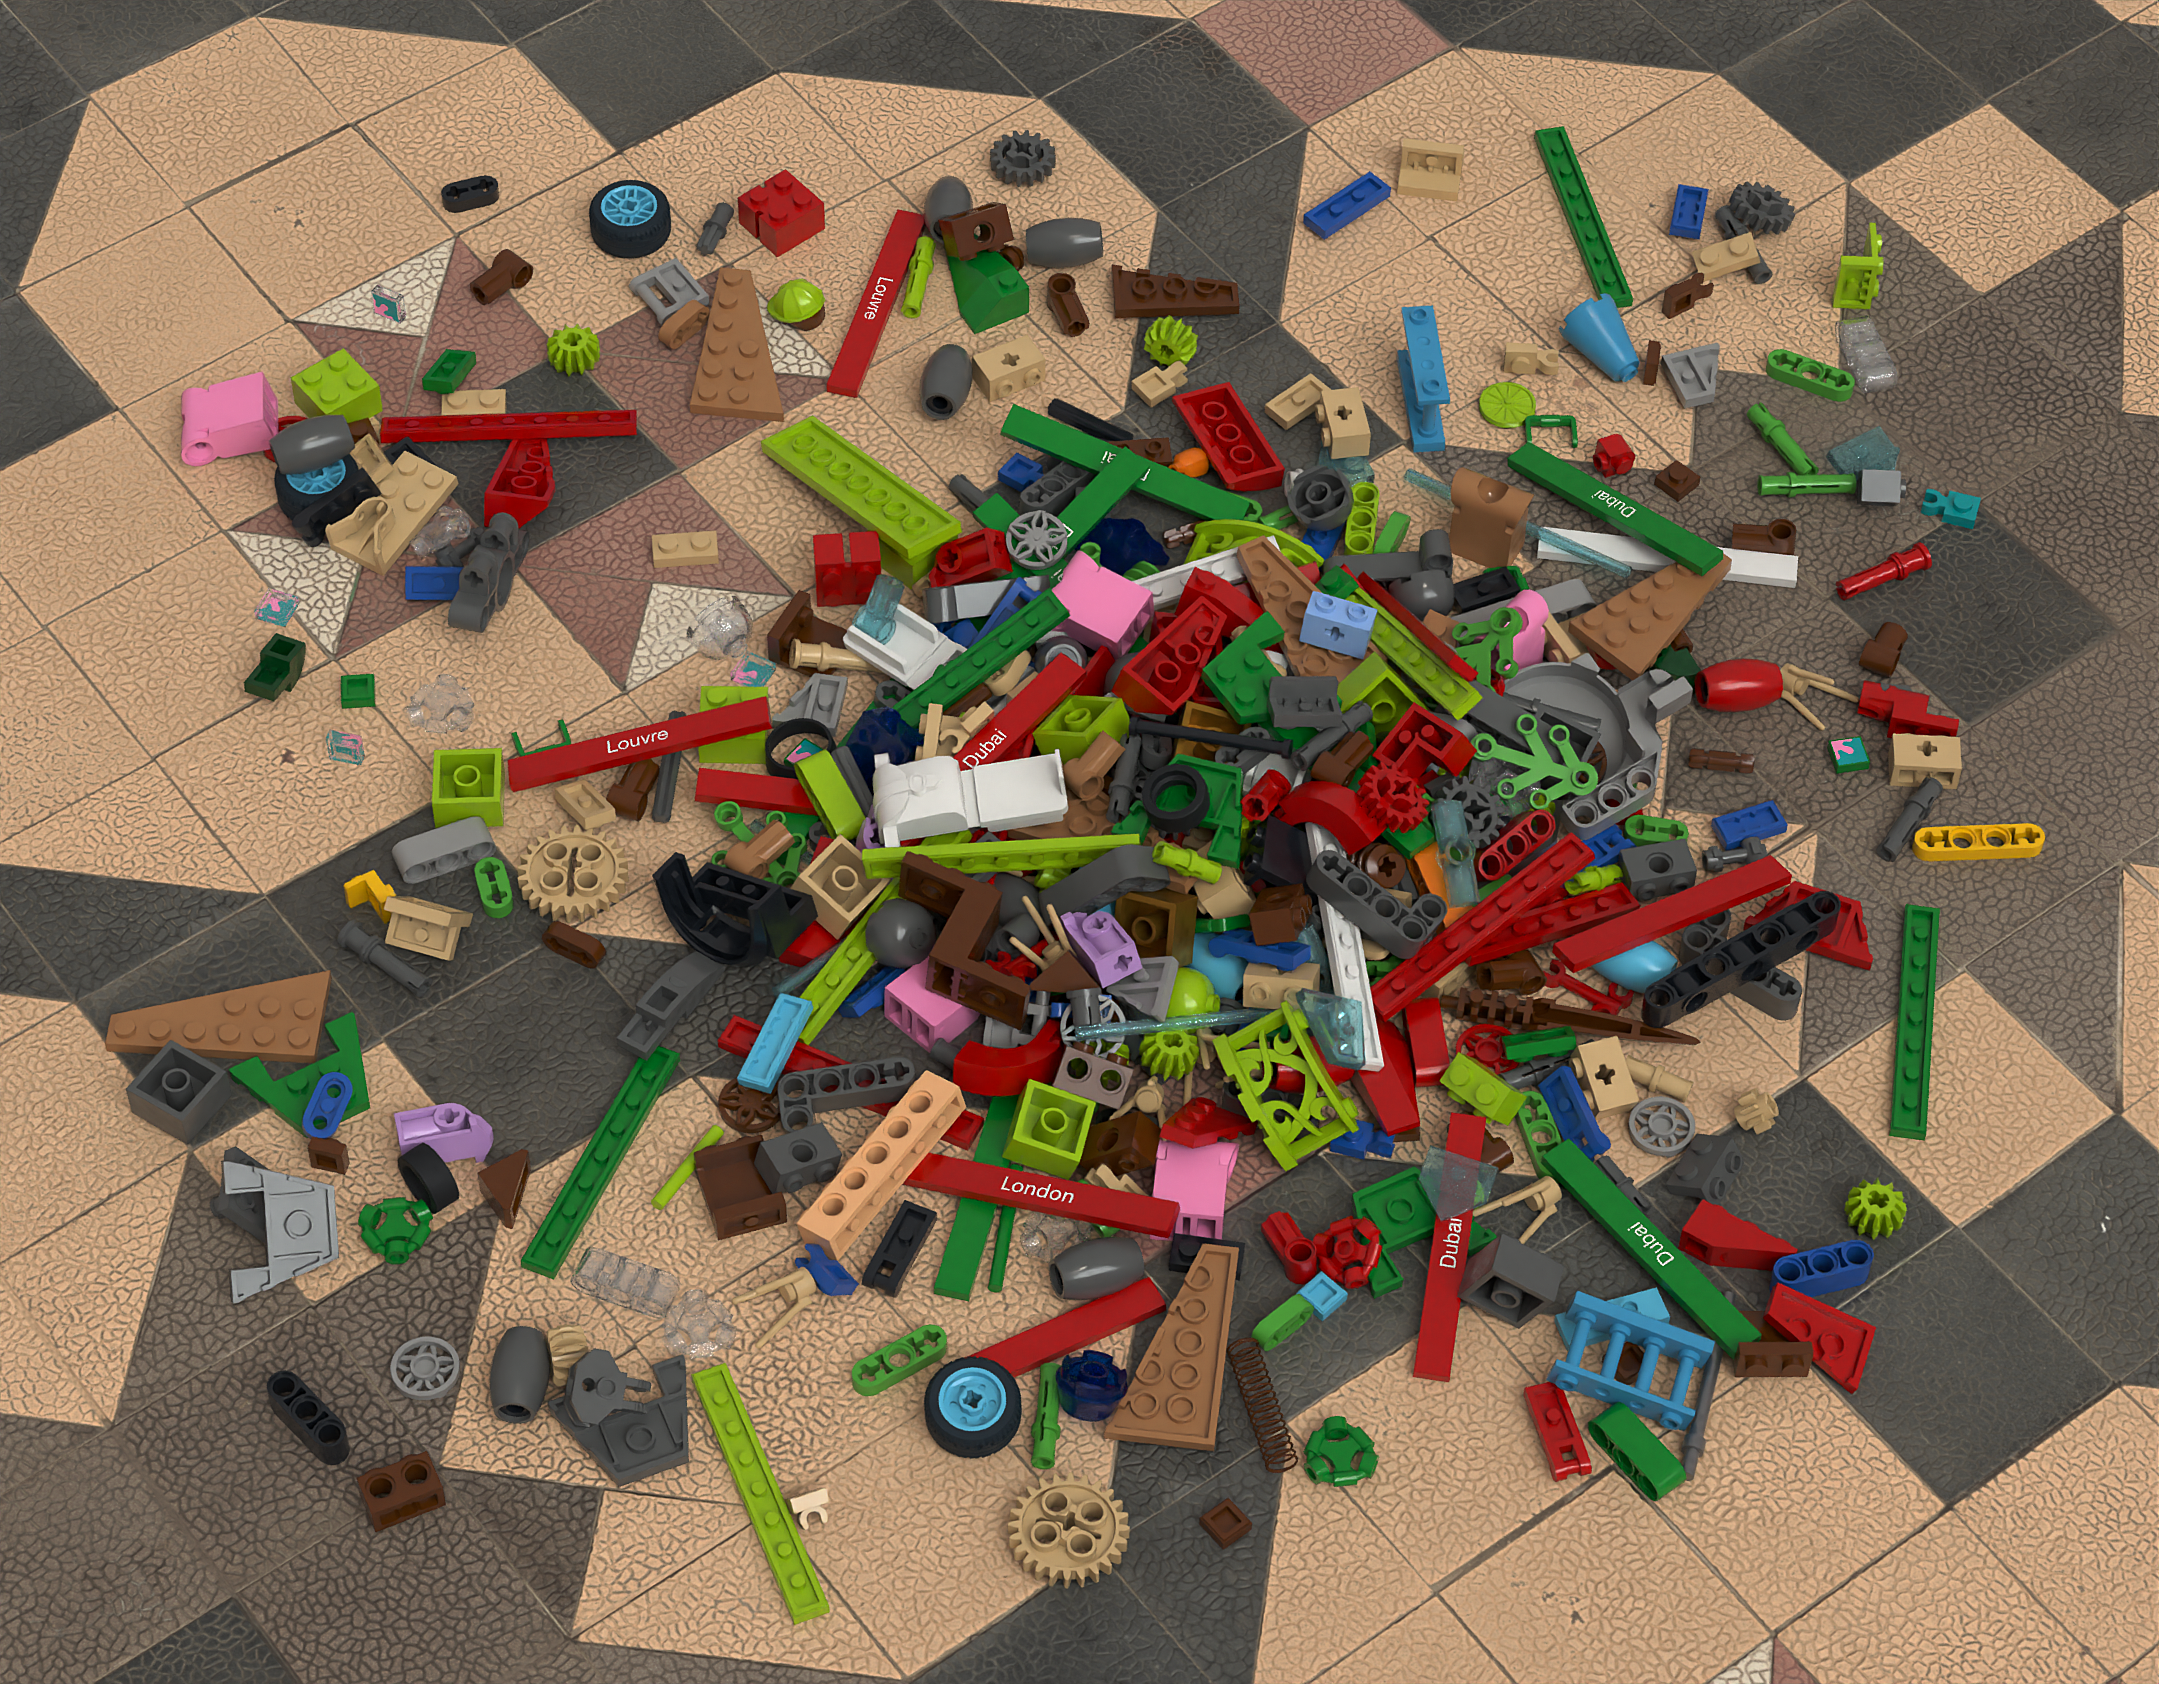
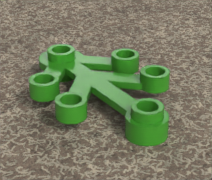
M1502 607L1495 610L1488 621L1472 624L1459 623L1452 631L1453 638L1460 645H1463L1454 649L1474 669L1477 668L1479 674L1476 676V681L1494 692L1496 690L1491 685V651L1498 643L1500 659L1495 665L1496 671L1502 678L1511 679L1516 676L1519 670L1518 664L1513 660V637L1520 632L1523 620L1518 611L1513 608ZM1467 631L1464 637H1460L1462 632ZM1487 635L1481 643L1469 645L1473 642L1475 636ZM1511 664L1508 670L1503 671L1506 665ZM1431 697L1423 698L1425 705L1431 711H1434L1437 702Z
M1530 714L1520 716L1515 723V729L1524 737L1533 756L1498 745L1496 740L1486 733L1478 734L1470 741L1477 750L1472 757L1477 762H1487L1491 758H1495L1529 769V771L1513 779H1503L1496 785L1495 792L1501 800L1512 799L1518 791L1547 776L1562 781L1547 790H1534L1528 797V804L1533 810H1543L1551 801L1569 792L1577 796L1588 795L1597 786L1598 775L1595 768L1587 762L1579 761L1569 742V730L1564 725L1553 726L1549 730L1547 737L1550 744L1557 746L1566 766L1552 761L1536 731L1537 721ZM1521 720H1529L1532 724V729L1530 731L1523 730L1520 726ZM1554 730H1560L1564 733L1563 741H1556L1553 738ZM1486 741L1490 746L1489 752H1481L1478 748V743ZM1582 772L1586 775L1587 782L1585 784H1579L1576 781L1577 773ZM1502 784H1509L1512 787L1511 795H1504L1501 792ZM1540 794L1544 797L1545 803L1543 806H1538L1534 803V795Z
M725 801L716 807L714 817L720 829L733 832L740 842L748 843L754 837L752 832L743 823V814L737 803ZM772 811L767 815V825L773 820L780 819L782 820L781 823L786 828L788 827V822L783 812ZM735 817L732 821L725 822L727 818ZM791 834L795 842L799 841L802 844L797 848L790 846L787 849L788 854L785 868L783 869L777 862V859H775L769 865L768 873L771 877H764L762 880L784 887L795 882L801 874L798 872L801 855L808 848L806 839L802 834ZM720 850L714 853L711 859L712 864L718 865L717 863L721 859H725L727 851ZM724 864V865H718V866H721V867H724V868H728L725 864Z

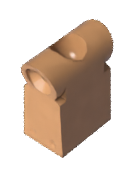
M1459 468L1451 485V501L1455 505L1452 512L1449 534L1452 554L1488 568L1511 566L1525 543L1528 506L1534 494L1467 468Z

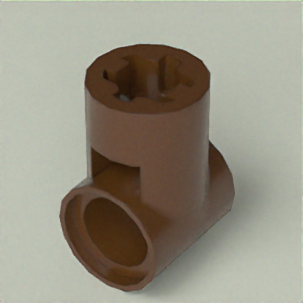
M1885 622L1882 624L1875 636V640L1869 639L1864 647L1859 666L1890 678L1900 659L1901 650L1908 639L1906 630L1897 623Z

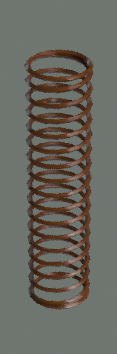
M1251 1337L1241 1338L1231 1343L1227 1348L1228 1358L1231 1360L1230 1364L1233 1367V1372L1236 1374L1235 1379L1238 1381V1387L1243 1396L1245 1408L1250 1417V1423L1253 1425V1431L1258 1440L1257 1444L1260 1447V1452L1263 1454L1262 1459L1265 1461L1266 1470L1271 1473L1285 1472L1293 1468L1298 1462L1296 1451L1292 1449L1294 1444L1290 1442L1291 1436L1287 1434L1289 1429L1285 1427V1420H1282L1284 1415L1280 1412L1281 1407L1277 1405L1279 1400L1275 1398L1276 1392L1273 1391L1274 1386L1270 1383L1271 1378L1267 1376L1269 1371L1265 1369L1266 1363L1263 1362L1264 1357L1260 1354L1259 1342ZM1252 1341L1256 1343V1346L1244 1348L1235 1355L1231 1354V1351L1242 1343ZM1252 1349V1350H1250V1351H1248V1352H1246V1353L1239 1354V1353H1241V1352H1243V1351H1245V1350ZM1255 1349L1259 1350L1258 1354H1250ZM1244 1356L1243 1358H1241V1359H1239V1360H1235V1359H1234L1235 1357ZM1258 1356L1261 1357L1260 1361H1253L1245 1364L1242 1367H1237V1364L1239 1362H1248L1257 1358ZM1260 1363L1264 1365L1263 1368H1256L1245 1374H1239L1241 1370L1254 1368ZM1262 1371L1266 1372V1375L1253 1377L1246 1382L1241 1381L1244 1377L1254 1376ZM1265 1378L1269 1379L1268 1382L1256 1384L1249 1389L1244 1388L1246 1384L1257 1383ZM1267 1385L1271 1386L1270 1390H1263L1253 1394L1252 1396L1246 1395L1249 1391H1257L1263 1389ZM1270 1392L1273 1393V1397H1266L1256 1401L1255 1403H1249V1401L1252 1398H1260L1266 1396ZM1272 1400L1276 1401L1275 1404L1263 1406L1256 1411L1251 1410L1254 1406L1263 1405ZM1275 1407L1279 1408L1277 1412H1270L1259 1418L1254 1417L1256 1413L1266 1412ZM1277 1414L1281 1415L1280 1419H1273L1262 1425H1256L1259 1420L1270 1419ZM1280 1421L1283 1422V1426L1274 1427L1265 1432H1258L1261 1428L1273 1426ZM1282 1429L1286 1430L1285 1434H1277L1267 1440L1261 1439L1264 1435L1273 1434ZM1285 1436L1288 1437L1287 1441H1281L1270 1447H1264V1444L1267 1442L1277 1441ZM1288 1443L1291 1445L1290 1448L1278 1450L1273 1454H1266L1271 1449L1283 1447ZM1289 1451H1293V1452H1294L1293 1454H1286V1453H1288ZM1285 1456H1291V1457H1289L1288 1459H1285V1460H1282V1461H1278V1462H1273L1274 1460H1276V1459H1278V1458L1285 1457ZM1293 1457L1296 1459L1295 1463L1283 1469L1269 1468V1464H1281L1291 1460Z

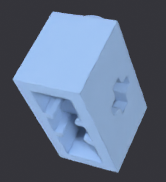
M1313 591L1305 611L1299 641L1364 659L1378 609Z

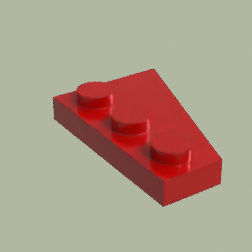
M1197 1097L1188 1101L1163 1123L1159 1137L1193 1149L1215 1144L1218 1137H1224L1228 1140L1236 1139L1239 1132L1246 1136L1253 1135L1258 1121L1252 1122L1250 1118L1217 1107L1213 1100Z

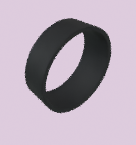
M809 718L792 719L777 726L768 736L765 745L766 767L770 776L798 779L794 767L781 765L771 756L774 748L790 736L802 733L820 735L828 740L826 750L831 755L837 749V746L828 728L821 722Z

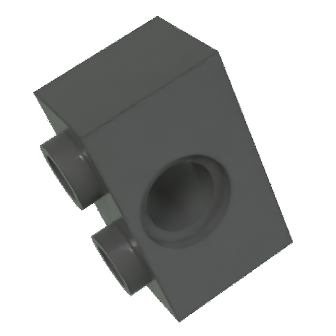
M1686 839L1620 850L1617 865L1621 868L1623 877L1619 878L1637 901H1648L1655 897L1676 894L1695 885L1697 868Z
M821 1122L760 1142L754 1165L772 1194L781 1191L782 1193H793L805 1185L817 1181L826 1182L835 1176L842 1153Z

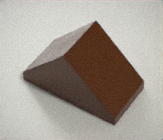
M1070 949L1030 983L1031 990L1066 993L1068 991L1089 988H1101L1102 991V987Z
M521 1149L477 1173L481 1194L506 1228L513 1229L531 1172L528 1150Z

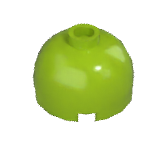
M1180 967L1177 970L1166 1019L1163 1023L1170 1026L1175 1021L1176 1027L1180 1029L1188 1026V1035L1196 1033L1197 1029L1207 1028L1213 1016L1219 1013L1220 997L1218 994H1215L1214 986L1208 976L1195 969Z

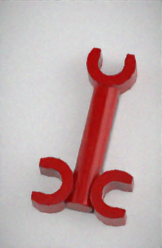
M1050 931L1054 939L1060 942L1056 931ZM1044 937L1043 940L1029 949L1041 958L1044 956L1042 951L1049 944ZM1000 951L997 953L998 962H993L992 960L985 961L994 970L1007 976H1017L1024 982L1025 977L1032 979L1037 977L1036 965L1023 953L1011 961L1009 953Z
M1552 959L1550 962L1549 970L1556 973V975H1550L1543 971L1547 977V982L1544 986L1548 988L1564 987L1593 1003L1592 1011L1617 1016L1621 1009H1626L1632 1004L1633 990L1630 989L1625 996H1618L1616 994L1618 984L1612 982L1608 987L1606 996L1566 974L1565 965L1559 960Z

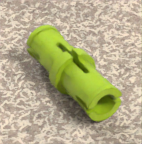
M1159 841L1154 847L1152 853L1153 862L1171 867L1179 875L1197 877L1210 884H1215L1221 876L1222 868L1220 863L1200 857L1192 849H1179L1164 841Z
M1616 864L1598 868L1595 865L1589 866L1582 872L1576 873L1569 879L1574 880L1566 881L1564 885L1566 890L1572 895L1586 891H1600L1607 886L1621 883V879L1614 880V878L1623 877V873Z

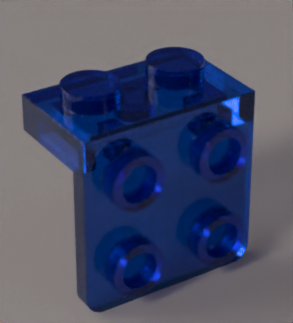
M1134 518L1102 519L1075 547L1077 552L1081 551L1080 547L1087 542L1096 543L1101 548L1100 564L1102 567L1120 576H1124L1126 571L1141 561L1152 565H1167L1170 560L1163 546L1152 538L1141 521Z
M888 706L863 711L845 746L850 748L873 797L872 779L876 770L874 755L888 753L890 764L896 766L915 761L917 746H923L924 734H919L918 729L908 725L901 718L898 711Z

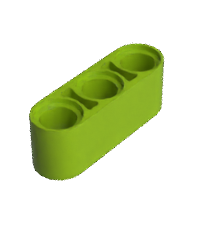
M1359 482L1352 487L1354 503L1351 514L1347 518L1344 555L1373 554L1380 493L1377 486L1373 483Z
M824 749L795 762L794 769L797 778L831 839L835 840L840 834L848 841L857 838L865 816L830 753Z

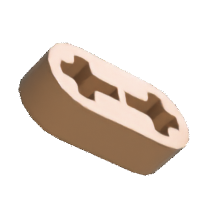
M697 300L689 301L665 321L659 331V341L672 349L679 348L706 324L710 314L709 308Z

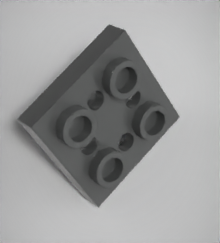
M236 1146L224 1152V1160L270 1170ZM221 1178L220 1195L213 1197L210 1201L213 1215L215 1217L218 1216V1219L228 1218L265 1243L261 1191L224 1194Z

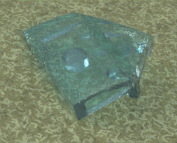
M1878 426L1829 450L1826 458L1839 474L1854 473L1857 481L1858 473L1862 469L1895 471L1900 448L1894 447L1881 427Z
M1430 1145L1419 1176V1182L1442 1222L1486 1204L1499 1168Z

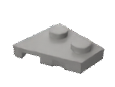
M1718 343L1662 356L1661 366L1684 409L1714 402L1720 348Z
M814 673L805 683V687L797 691L789 699V706L781 714L776 713L773 716L772 729L792 719L809 718L824 724L832 737H836L848 687V678Z
M1173 956L1141 958L1142 969L1107 986L1106 992L1112 995L1114 999L1158 1022H1165L1179 962Z

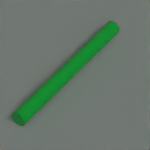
M1012 1164L1009 1166V1169L1023 1171V1167L1020 1165ZM1002 1205L988 1289L991 1292L998 1293L1003 1288L1016 1213L1015 1207Z

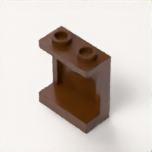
M762 1135L744 1136L734 1142L718 1146L710 1145L694 1152L695 1173L718 1241L787 1222L786 1201L782 1191L772 1194L754 1165L760 1142L764 1141Z

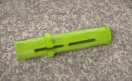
M927 236L917 239L915 254L909 262V270L911 272L901 312H903L905 317L911 319L917 318L921 314L927 279L934 267L932 257L936 242L934 243V239Z

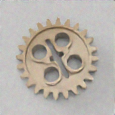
M564 825L561 828V834L557 835L550 829L548 830V839L538 835L536 837L537 846L527 845L528 854L520 855L521 865L517 866L518 886L522 891L523 900H529L530 909L539 907L540 916L542 917L552 912L553 921H556L561 915H565L567 923L571 922L573 916H578L579 920L584 922L585 914L590 913L596 919L598 918L597 909L601 908L609 912V901L619 903V893L626 892L625 882H629L627 858H624L623 848H617L615 838L606 840L605 831L595 836L593 828L587 829L583 833L580 830V826L576 825L573 832H568ZM577 851V867L574 871V894L569 897V880L572 877V853Z
M1069 1472L1067 1480L1062 1482L1057 1473L1053 1474L1052 1484H1048L1043 1478H1040L1039 1490L1028 1485L1026 1487L1027 1498L1018 1496L1016 1498L1017 1508L1010 1510L1011 1522H1008V1534L1011 1536H1009V1547L1015 1548V1561L1024 1559V1572L1036 1568L1035 1580L1037 1581L1045 1574L1048 1575L1049 1586H1053L1057 1579H1063L1064 1587L1068 1589L1071 1579H1076L1079 1586L1084 1587L1085 1577L1087 1576L1095 1583L1099 1582V1570L1110 1575L1112 1572L1111 1562L1120 1564L1121 1552L1127 1551L1128 1540L1126 1539L1129 1538L1130 1526H1127L1128 1513L1122 1512L1123 1501H1113V1489L1102 1493L1101 1480H1098L1092 1486L1088 1485V1475L1086 1474L1081 1478L1080 1482L1074 1481L1072 1472ZM1051 1507H1060L1064 1510L1060 1512H1053L1049 1509ZM1092 1516L1099 1518V1520L1089 1522L1085 1518ZM1047 1538L1053 1542L1042 1544L1038 1540ZM1084 1548L1089 1552L1078 1554L1074 1550Z

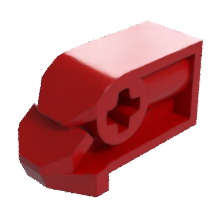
M984 528L941 546L936 554L934 567L929 574V588L991 581L1013 572L1004 532Z

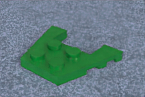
M1268 611L1255 620L1202 670L1201 679L1239 725L1271 720L1267 708L1269 681L1271 677L1282 675L1261 650L1282 641L1285 631ZM1337 695V700L1341 709L1342 700Z
M1178 753L1168 765H1189L1199 771L1205 780L1209 792L1210 807L1207 816L1197 825L1217 830L1207 853L1208 860L1238 869L1240 866L1241 800L1243 799L1244 780L1242 768ZM1186 785L1171 786L1157 797L1156 805L1162 811H1180L1189 806L1195 799V790ZM1137 800L1130 807V814L1121 824L1119 822L1116 823L1112 828L1111 834H1139L1142 846L1152 823L1147 817L1142 800Z
M353 1011L324 1024L326 1034L337 1050L336 1053L276 1081L271 1079L259 1057L255 1056L229 1068L231 1079L236 1084H242L246 1087L250 1094L259 1102L264 1101L274 1109L277 1116L305 1138L308 1137L302 1129L303 1115L318 1081L327 1073H342L349 1078L352 1084L351 1099L341 1122L370 1109L356 1018ZM330 1088L327 1091V1094L332 1098L340 1096V1092L336 1088ZM318 1119L313 1122L314 1127L317 1129H324L326 1127V1123L323 1120Z
M1415 1166L1352 1193L1351 1202L1355 1219H1361L1365 1216L1382 1231L1379 1235V1245L1383 1247L1378 1266L1373 1268L1368 1276L1371 1295L1374 1299L1403 1285L1404 1279L1388 1254L1434 1234L1440 1187ZM1474 1216L1472 1217L1467 1257L1478 1253L1497 1238L1495 1233L1489 1228L1485 1230L1475 1222ZM1358 1231L1360 1244L1367 1245L1370 1240Z

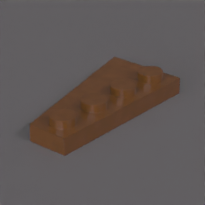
M1112 264L1111 275L1115 318L1239 314L1238 285L1235 282L1197 277L1195 281L1182 278L1181 274L1168 273V277L1150 274V270L1137 268V272L1122 270L1120 265Z

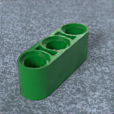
M1614 1403L1588 1422V1430L1594 1441L1652 1501L1660 1500L1686 1481V1472L1682 1464L1624 1403Z

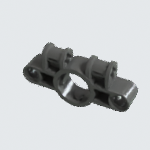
M497 513L493 515L489 522V529H486L481 535L480 545L474 548L469 556L468 565L461 570L459 590L452 600L448 613L449 627L483 633L494 612H501L505 608L510 596L513 578L527 554L530 540L529 531L520 530L517 521L510 514Z

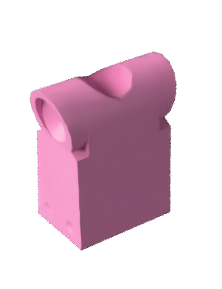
M263 371L210 385L208 390L188 388L181 395V416L184 421L181 434V456L186 464L202 466L212 462L217 456L228 458L271 449L269 440L278 434V399Z
M1082 551L1076 552L1063 571L1062 581L1052 589V592L1071 615L1052 629V631L1066 632L1068 636L1096 652L1103 645L1109 649L1114 660L1128 653L1154 614L1153 592L1104 567L1099 568L1095 561Z
M1530 589L1522 590L1505 606L1518 611L1523 620L1520 632L1513 637V660L1518 664L1519 670L1543 663L1545 629L1542 625L1548 619L1549 614L1547 603L1540 594ZM1487 635L1477 636L1474 639V644L1481 643ZM1499 643L1491 651V669L1495 671V665L1500 659ZM1511 664L1506 665L1503 671L1508 670Z
M928 956L920 964L913 965L885 987L884 1017L930 1053L932 1047L940 1038L950 1043L978 1019L980 1013L925 989Z
M1160 1137L1155 1164L1153 1165L1155 1175L1153 1197L1179 1202L1180 1212L1169 1239L1150 1235V1239L1173 1241L1174 1233L1222 1240L1226 1188L1236 1164L1239 1151L1238 1143L1217 1142L1192 1149L1170 1140L1162 1141Z

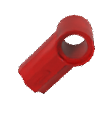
M1268 769L1241 800L1242 815L1250 822L1253 820H1265L1277 807L1278 802L1291 791L1292 787L1288 779L1280 772Z
M1278 1211L1269 1215L1267 1220L1261 1224V1232L1283 1263L1286 1278L1295 1284L1308 1283L1317 1273V1248L1315 1244L1304 1237L1288 1212Z

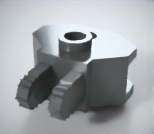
M594 1348L590 1352L585 1353L569 1368L563 1405L574 1426L585 1428L597 1425L609 1413L614 1414L622 1411L641 1415L647 1414L648 1406L646 1404L623 1399L625 1389L636 1392H648L651 1390L652 1383L627 1377L628 1373L620 1372L609 1351ZM582 1383L587 1386L586 1391L582 1388Z

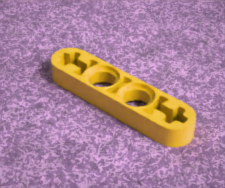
M2029 823L1925 827L1916 832L1912 851L1918 859L1929 862L2031 858L2037 856L2042 851L2045 834L2039 826ZM1997 837L2003 841L2004 845L1995 847L1990 845L1986 839ZM1963 838L1971 846L1960 848L1954 844L1953 840ZM1924 841L1929 842L1930 846L1933 847H1928L1927 843H1925Z

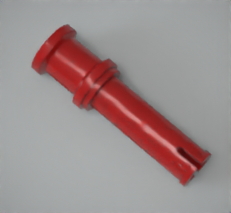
M1915 543L1912 549L1902 553L1894 552L1890 554L1887 561L1836 581L1837 593L1845 601L1893 579L1902 581L1908 578V575L1919 569L1924 571L1930 569L1932 566L1931 555L1923 543Z

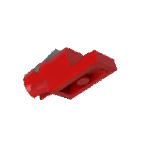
M1863 681L1857 714L1878 721L1889 722L1887 738H1892L1893 733L1956 737L1959 726V719L1926 713L1929 695L1913 692L1907 685Z

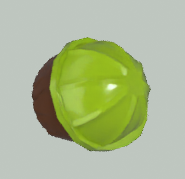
M803 278L789 280L781 285L778 293L769 300L767 311L774 319L781 321L784 325L788 323L803 331L817 328L825 318L824 294L821 289Z

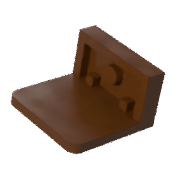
M1739 1311L1762 1336L1759 1342L1738 1343L1735 1359L1733 1360L1735 1377H1808L1814 1355L1812 1342H1790L1763 1319L1765 1311Z

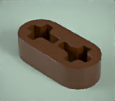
M553 921L542 934V940L550 950L590 969L596 968L606 955L605 947L596 938L559 921Z

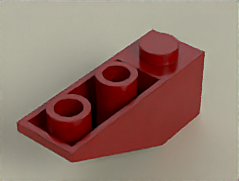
M1703 1199L1683 1227L1678 1246L1679 1250L1709 1266L1773 1271L1775 1262L1779 1258L1798 1252V1249L1791 1246L1786 1240L1775 1238L1760 1230L1754 1223L1743 1221L1728 1213L1722 1206L1711 1204Z

